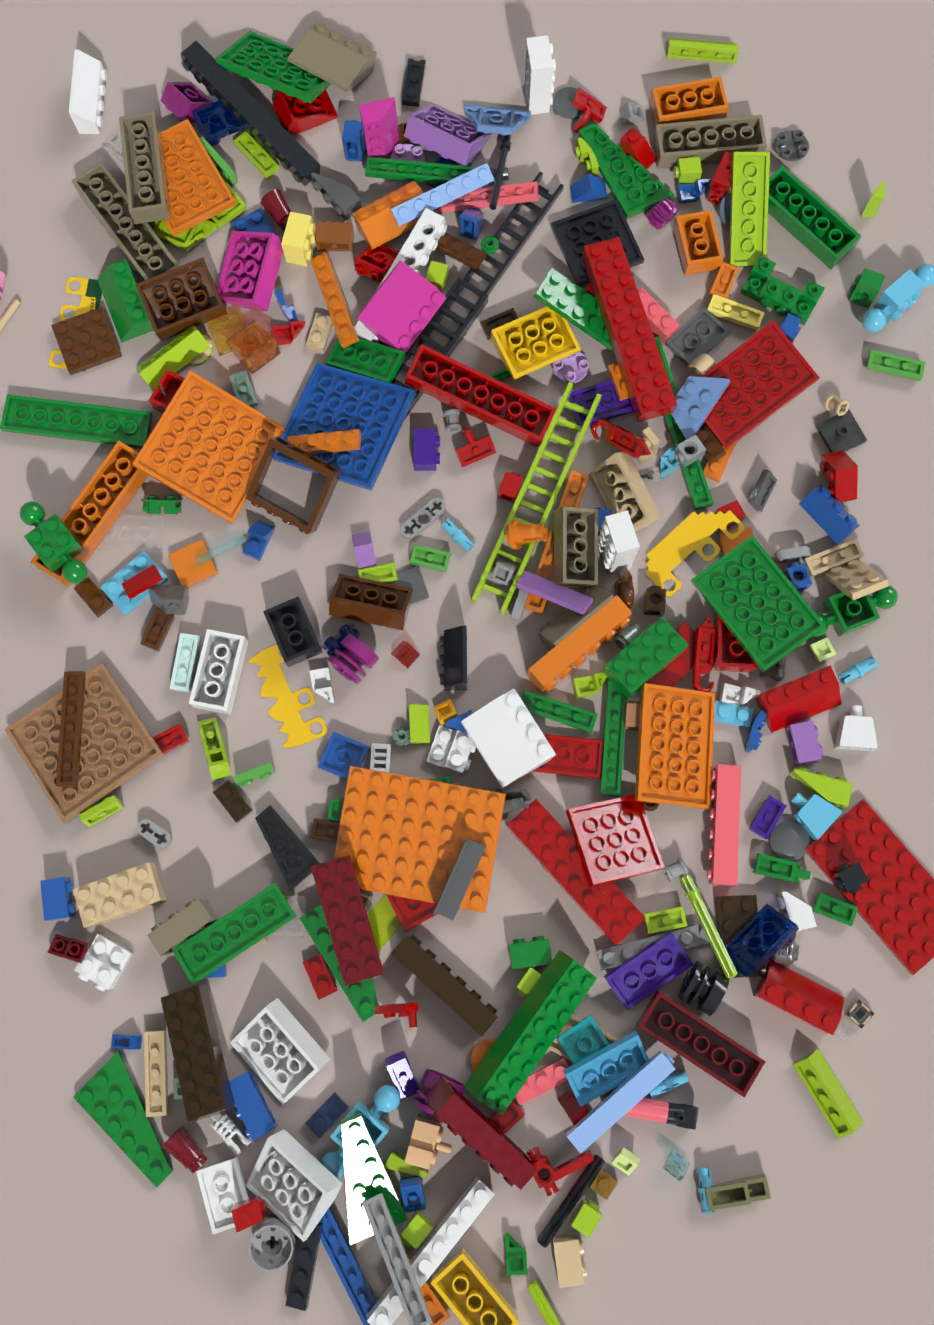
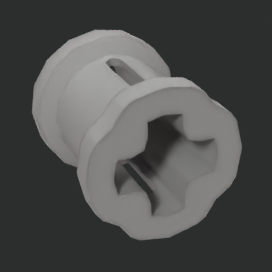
M457 409L445 411L443 415L447 423L446 432L453 433L462 430V426L459 423L460 411Z
M678 858L677 862L668 866L664 865L663 871L669 882H672L674 878L682 874H688V870L681 858Z

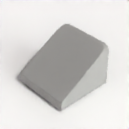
M626 102L620 109L624 125L644 121L640 105Z
M499 559L491 580L509 586L517 566Z

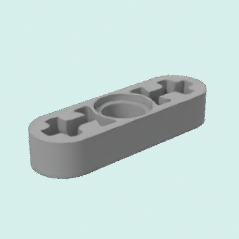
M433 498L401 526L402 537L406 540H413L440 518L446 511L444 500ZM434 504H441V510H434ZM420 515H427L429 520L426 523H420L418 517ZM408 527L409 529H411L412 527H414L412 529L413 534H405L406 528Z

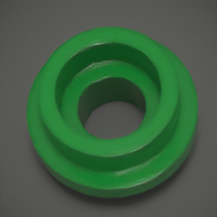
M487 236L482 239L481 249L486 254L490 255L498 250L499 242L495 237Z

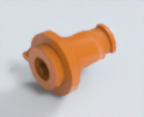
M512 519L506 526V541L514 550L521 549L523 543L540 540L547 541L548 528L544 527V523L521 524L519 519Z

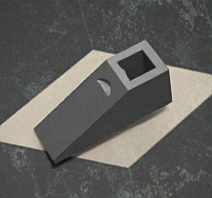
M314 172L311 173L313 188L317 192L320 191L325 202L327 204L330 203L338 216H342L345 221L352 216V213L362 208L360 197L350 186Z

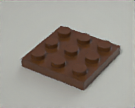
M103 307L51 325L70 375L122 357Z

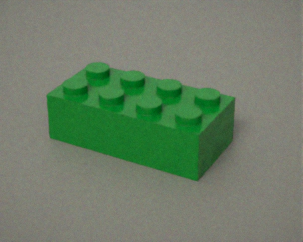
M661 617L606 663L602 671L629 699L641 689L644 683H648L680 656L689 644Z

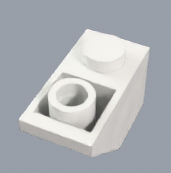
M786 891L778 893L777 904L779 909L783 910L784 917L782 921L785 929H788L789 932H796L817 927L811 906Z

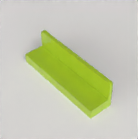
M678 38L668 39L667 58L736 63L739 53V46L736 43Z
M193 324L136 367V369L151 389H155L156 386H159V381L166 370L176 373L208 349L210 345Z
M817 1048L809 1056L795 1061L792 1065L836 1137L839 1139L855 1133L863 1120L820 1050Z

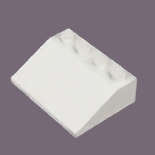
M515 689L499 696L461 721L501 788L535 770L556 755Z
M278 998L268 1004L230 1042L282 1105L331 1060Z
M283 1129L267 1138L246 1187L256 1196L260 1195L261 1201L264 1200L266 1206L304 1242L335 1200L343 1183Z

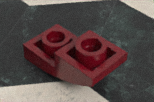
M55 934L47 953L82 964L90 944Z

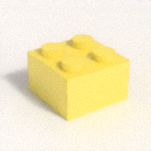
M290 212L281 243L287 263L307 267L309 260L313 257V244H316L315 224H313L310 215Z

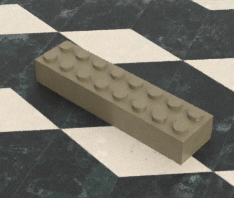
M102 162L71 180L78 194L143 281L179 267V264L148 223H134L129 213L127 195Z

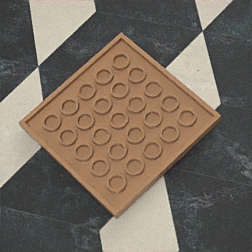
M103 663L87 672L85 676L78 787L56 786L63 690L4 729L56 813L65 824L164 755Z

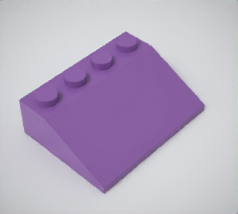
M430 104L411 114L408 118L404 137L410 139V142L425 146V149L435 151L443 158H450L461 166H466L473 162L492 136V133L485 134L476 131L470 121L434 104Z

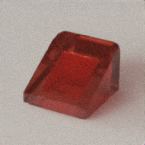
M404 640L391 653L407 669L420 656Z

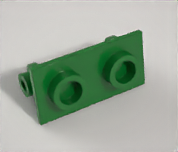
M147 495V498L141 499V501H146V504H143V512L147 514H161V507H163L164 514L177 515L181 513V505H178V502L183 501V499H177L175 495H166L165 499L158 498V495Z

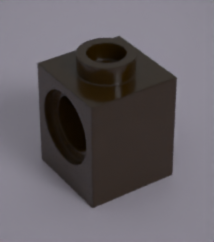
M650 586V588L646 589L644 615L663 616L665 612L666 589H661L660 586ZM657 597L660 603L654 604L650 598Z

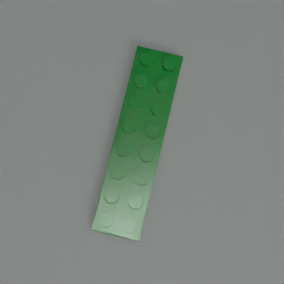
M7 394L0 429L5 432L116 445L118 441H121L129 447L142 448L149 437L153 414L150 411Z

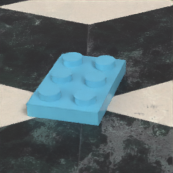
M142 551L100 587L125 616L147 599L150 594L149 589L130 600L121 585L123 582L153 564L163 578L162 581L155 585H163L169 580L145 551Z

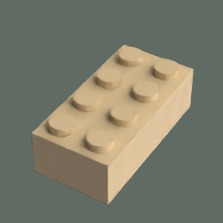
M147 862L73 889L84 928H92L166 901L156 865L152 862Z

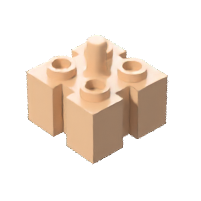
M417 1114L404 1163L429 1170L430 1164H435L438 1150L446 1153L451 1152L452 1145L440 1142L444 1127L440 1126V1121Z

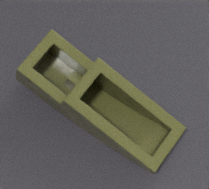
M765 1174L739 1178L705 1188L710 1211L771 1199Z

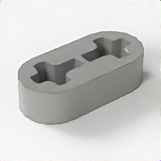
M809 546L784 549L774 553L776 563L799 561L811 556Z
M520 589L511 619L520 621L529 592Z
M143 819L138 823V833L159 848H167L171 845L172 835L160 825L149 819ZM150 823V826H149V827H150V829H152L154 832H153V833H150V832L146 831V832L144 833V830H145V829L143 828V825H144V824L148 825V824ZM157 833L161 836L166 834V843L161 842L159 844L160 839L156 837Z

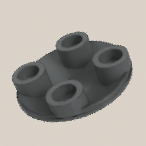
M566 87L556 92L553 97V111L556 115L572 120L580 118L583 112L571 104L577 88Z
M802 130L785 131L777 134L774 141V150L784 160L798 161L807 155L809 143Z
M785 821L779 823L770 834L771 850L773 854L781 859L789 861L798 860L807 852L809 836L806 830L796 822Z

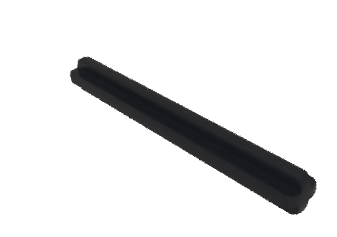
M594 1155V1160L588 1164L537 1238V1242L542 1247L546 1248L603 1166L605 1161L599 1155Z

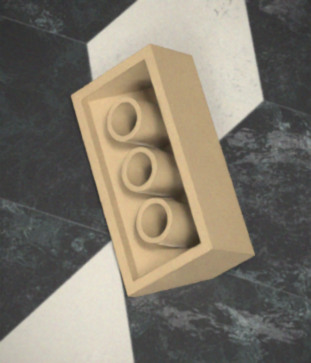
M627 453L613 454L590 472L607 509H611V515L628 510L635 532L649 526L661 517L631 456Z

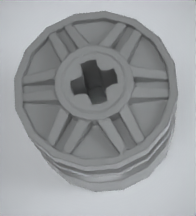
M276 1215L264 1217V1220L257 1223L254 1227L248 1247L249 1257L253 1264L260 1270L267 1272L278 1271L286 1266L292 1257L296 1234ZM271 1236H275L276 1243H272Z

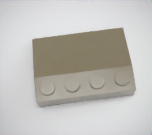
M316 22L307 29L287 61L348 92L373 72L377 52L369 46L362 45L356 42L355 39L348 38L339 31L327 27L324 23Z

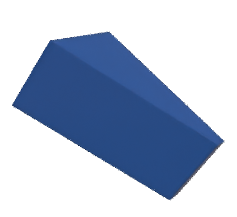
M112 1034L111 1048L141 1049L142 1036Z

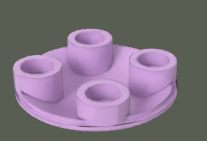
M397 144L390 159L425 162L422 148L413 144Z
M579 351L552 363V368L555 376L562 382L577 383L587 375L589 362L586 356Z

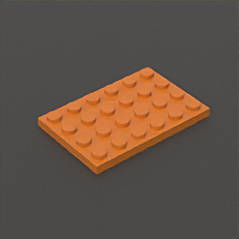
M188 119L161 132L171 219H165L164 222L172 236L175 237L237 204Z
M644 683L641 686L635 801L710 809L715 693Z

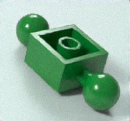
M34 501L23 504L19 513L21 520L29 526H35V529L26 534L24 538L43 564L52 572L63 565L62 575L66 581L72 584L83 582L88 574L87 566L81 560L73 559V557L84 549L63 520L54 514L45 521V510L41 504Z
M889 585L873 592L871 597L868 594L852 600L843 592L828 597L823 602L827 614L816 613L825 624V627L812 637L824 635L828 630V626L832 624L838 637L873 624L880 618L875 607L881 609L893 607L898 600L897 591Z

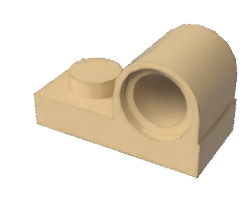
M703 353L698 355L686 369L692 376L701 377L716 364L711 356Z
M649 427L642 431L641 438L646 440L645 444L651 455L637 458L641 464L657 454L660 440Z

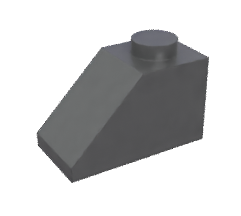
M154 585L149 588L151 602L165 614L185 615L189 603L187 586Z

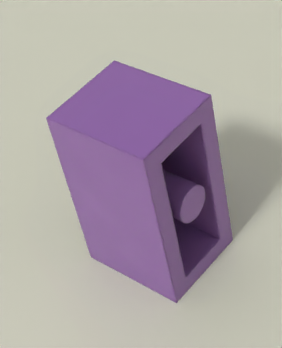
M813 721L792 724L786 727L794 766L817 762L822 759L823 749L818 744V728L814 725Z

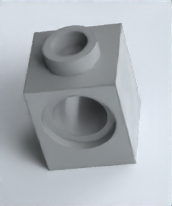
M694 435L677 445L674 455L676 460L686 467L703 457L706 448L697 435ZM689 449L693 454H687L684 450Z

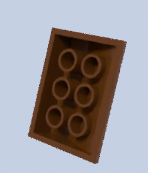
M203 257L135 284L154 332L160 341L184 332L193 324L199 326L228 314Z

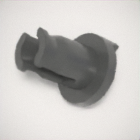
M500 789L490 790V791H494V792L504 793V792H503L502 790H500ZM521 789L519 792L505 793L506 798L502 820L508 817L509 812L518 811L521 808H529V805L524 802L531 800L530 794L526 789Z

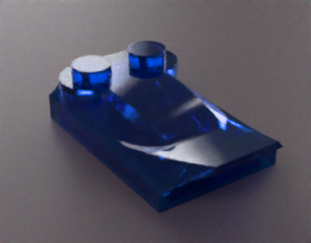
M219 101L192 111L201 136L211 146L219 144L221 138L245 129L243 123L239 120L236 121L232 117L231 112L227 108H223Z
M766 904L726 945L736 971L745 978L757 971L784 944L794 941L796 932L799 930L798 925L769 904Z

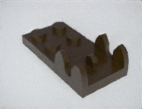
M756 895L716 896L718 933L737 971V975L733 978L764 977L766 968L762 963L764 948L760 944ZM721 967V974L725 975Z

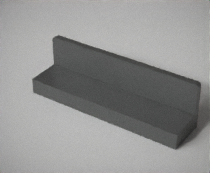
M470 838L465 841L433 915L436 916L438 913L450 920H454L485 851V845Z

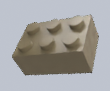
M192 899L185 904L186 908L184 910L173 912L168 916L169 920L163 924L160 922L151 928L152 932L147 936L160 956L172 954L174 948L219 920L207 900Z

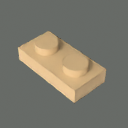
M316 313L306 343L308 349L320 352L325 351L333 326L330 316Z

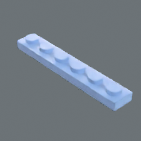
M486 163L402 203L390 211L397 226L400 227L421 217L426 208L433 211L493 182L494 178Z

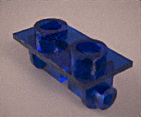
M353 624L343 625L338 630L339 633L336 636H330L323 642L322 649H328L326 652L328 656L336 657L337 655L333 652L335 649L341 652L344 650L340 642L348 633L359 639L360 633L357 629L352 630L355 627Z

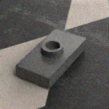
M769 470L762 471L748 499V502L756 511L762 512L777 482V479Z

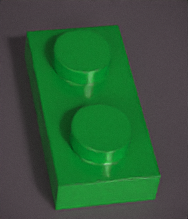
M819 892L812 912L847 926H852L858 907Z

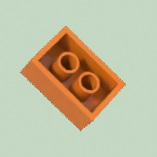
M712 210L676 216L673 230L684 275L719 270L724 258Z

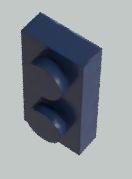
M334 1092L305 1124L320 1139L349 1106Z

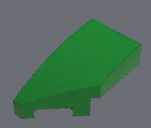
M505 1233L506 1275H528L527 1252L509 1233Z

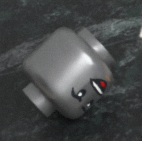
M776 937L774 943L770 942L769 955H773L775 963L792 965L794 961H798L799 944H796L793 938Z

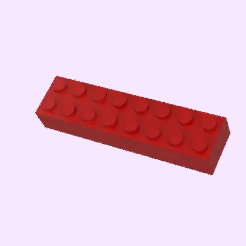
M421 344L405 378L406 385L536 447H539L556 411V408Z
M534 799L529 804V808L522 810L507 824L506 827L613 945L617 946L646 918L613 882L590 886L576 841L537 799Z

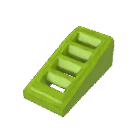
M395 1149L392 1150L385 1164L386 1169L419 1177H427L428 1169L404 1163L406 1156Z

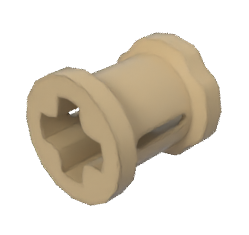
M830 394L824 401V408L829 411H835L838 416H843L848 411L849 402L839 399L835 394Z

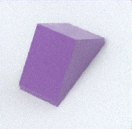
M365 532L352 535L358 569L377 566L371 533Z

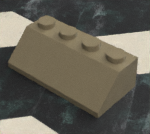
M598 585L594 589L590 587L583 593L593 598V603L583 615L570 609L566 612H559L554 617V622L551 624L546 623L540 629L539 638L549 650H552L611 601L614 596Z

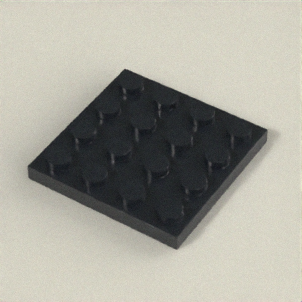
M617 199L557 220L550 225L574 281L579 287L590 283L582 260L583 249L586 245L620 237L630 268L644 263V257Z

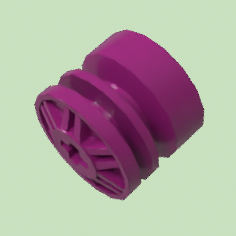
M348 633L340 642L345 651L341 652L335 649L333 652L339 658L337 659L330 655L327 659L333 665V668L344 678L359 684L361 679L356 673L365 677L366 673L361 667L364 665L372 669L379 660V657L363 642Z
M426 1068L421 1083L428 1089L427 1091L417 1089L416 1093L422 1098L414 1097L412 1104L420 1108L422 1112L435 1117L433 1111L427 1106L429 1101L425 1097L429 1089L442 1076L461 1094H463L465 1087L461 1082L445 1074Z

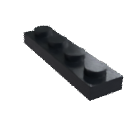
M321 1222L316 1225L307 1240L303 1242L299 1237L297 1239L285 1306L306 1311L308 1308L323 1227Z

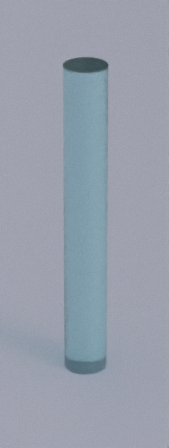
M243 534L194 560L197 565H200L246 542L248 538Z

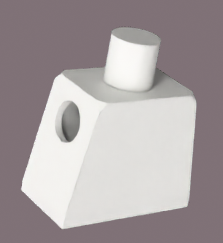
M850 706V716L846 715L840 718L835 749L863 751L877 749L873 718L862 716V706Z

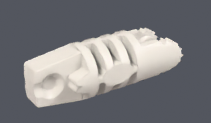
M225 1112L209 1117L211 1119L209 1125L236 1155H239L241 1151L238 1145L231 1140L235 1135L246 1146L251 1143Z

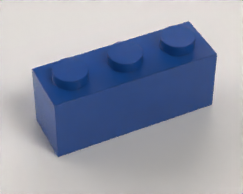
M822 485L814 488L799 503L837 545L860 526L856 518L848 514L843 504L835 500L831 496V492Z
M251 1070L229 1081L233 1101L236 1106L234 1111L239 1119L242 1118L245 1124L243 1129L248 1138L251 1137L252 1141L278 1126Z

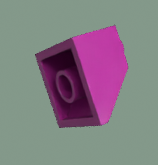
M168 82L160 100L167 110L177 116L180 122L188 119L190 123L198 121L215 105L192 82Z

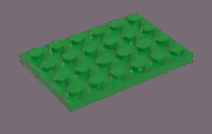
M252 31L247 32L216 57V63L220 64L225 70L235 72L241 77L252 79L256 83L267 85L273 90L284 92L288 96L301 99L305 103H312L331 85V83L288 62V57L294 48Z
M753 535L691 579L693 585L762 672L766 671L825 627V624Z

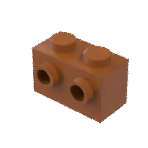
M316 222L315 242L317 250L353 251L354 230L352 222Z

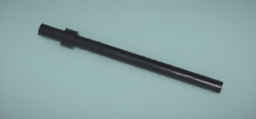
M504 135L500 144L501 153L489 205L491 210H495L497 207L507 154L511 148V135Z

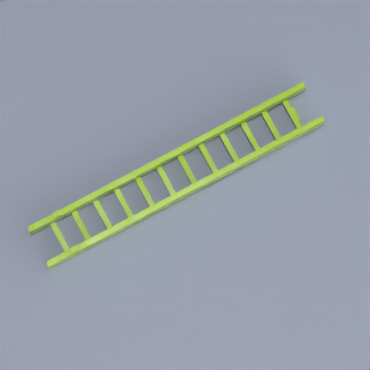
M571 382L567 385L471 599L473 603H477L482 589L505 598V602L500 610V614L504 616L517 589L516 582L522 577L537 542L522 544V546L528 548L524 559L501 551L500 549L506 538V526L512 519H519L521 524H532L515 517L520 505L543 514L539 524L544 523L545 526L601 401L602 395L597 393L590 410L578 404L568 402L567 400L573 389V383ZM564 407L587 416L583 427L560 418ZM557 423L580 432L575 443L553 434ZM550 439L572 448L568 460L545 450ZM542 456L565 465L561 476L538 467ZM535 472L558 481L553 493L531 484ZM527 489L550 498L546 509L523 500ZM498 555L521 565L516 577L512 576L511 581H513V584L510 587L509 593L485 584L490 572L493 573L494 571L493 565Z

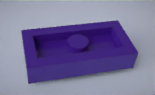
M769 795L749 830L765 840L768 839L787 805Z

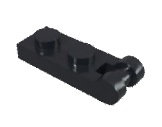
M408 58L402 105L419 107L426 60L420 59V61H415L414 58ZM413 68H419V71H413Z

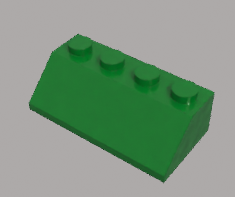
M127 259L109 264L98 278V283L121 343L154 331L135 285L137 284L136 278Z

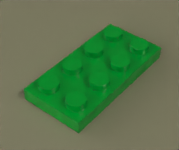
M359 338V341L343 349L338 339L325 363L331 367L392 383L406 354L402 350Z

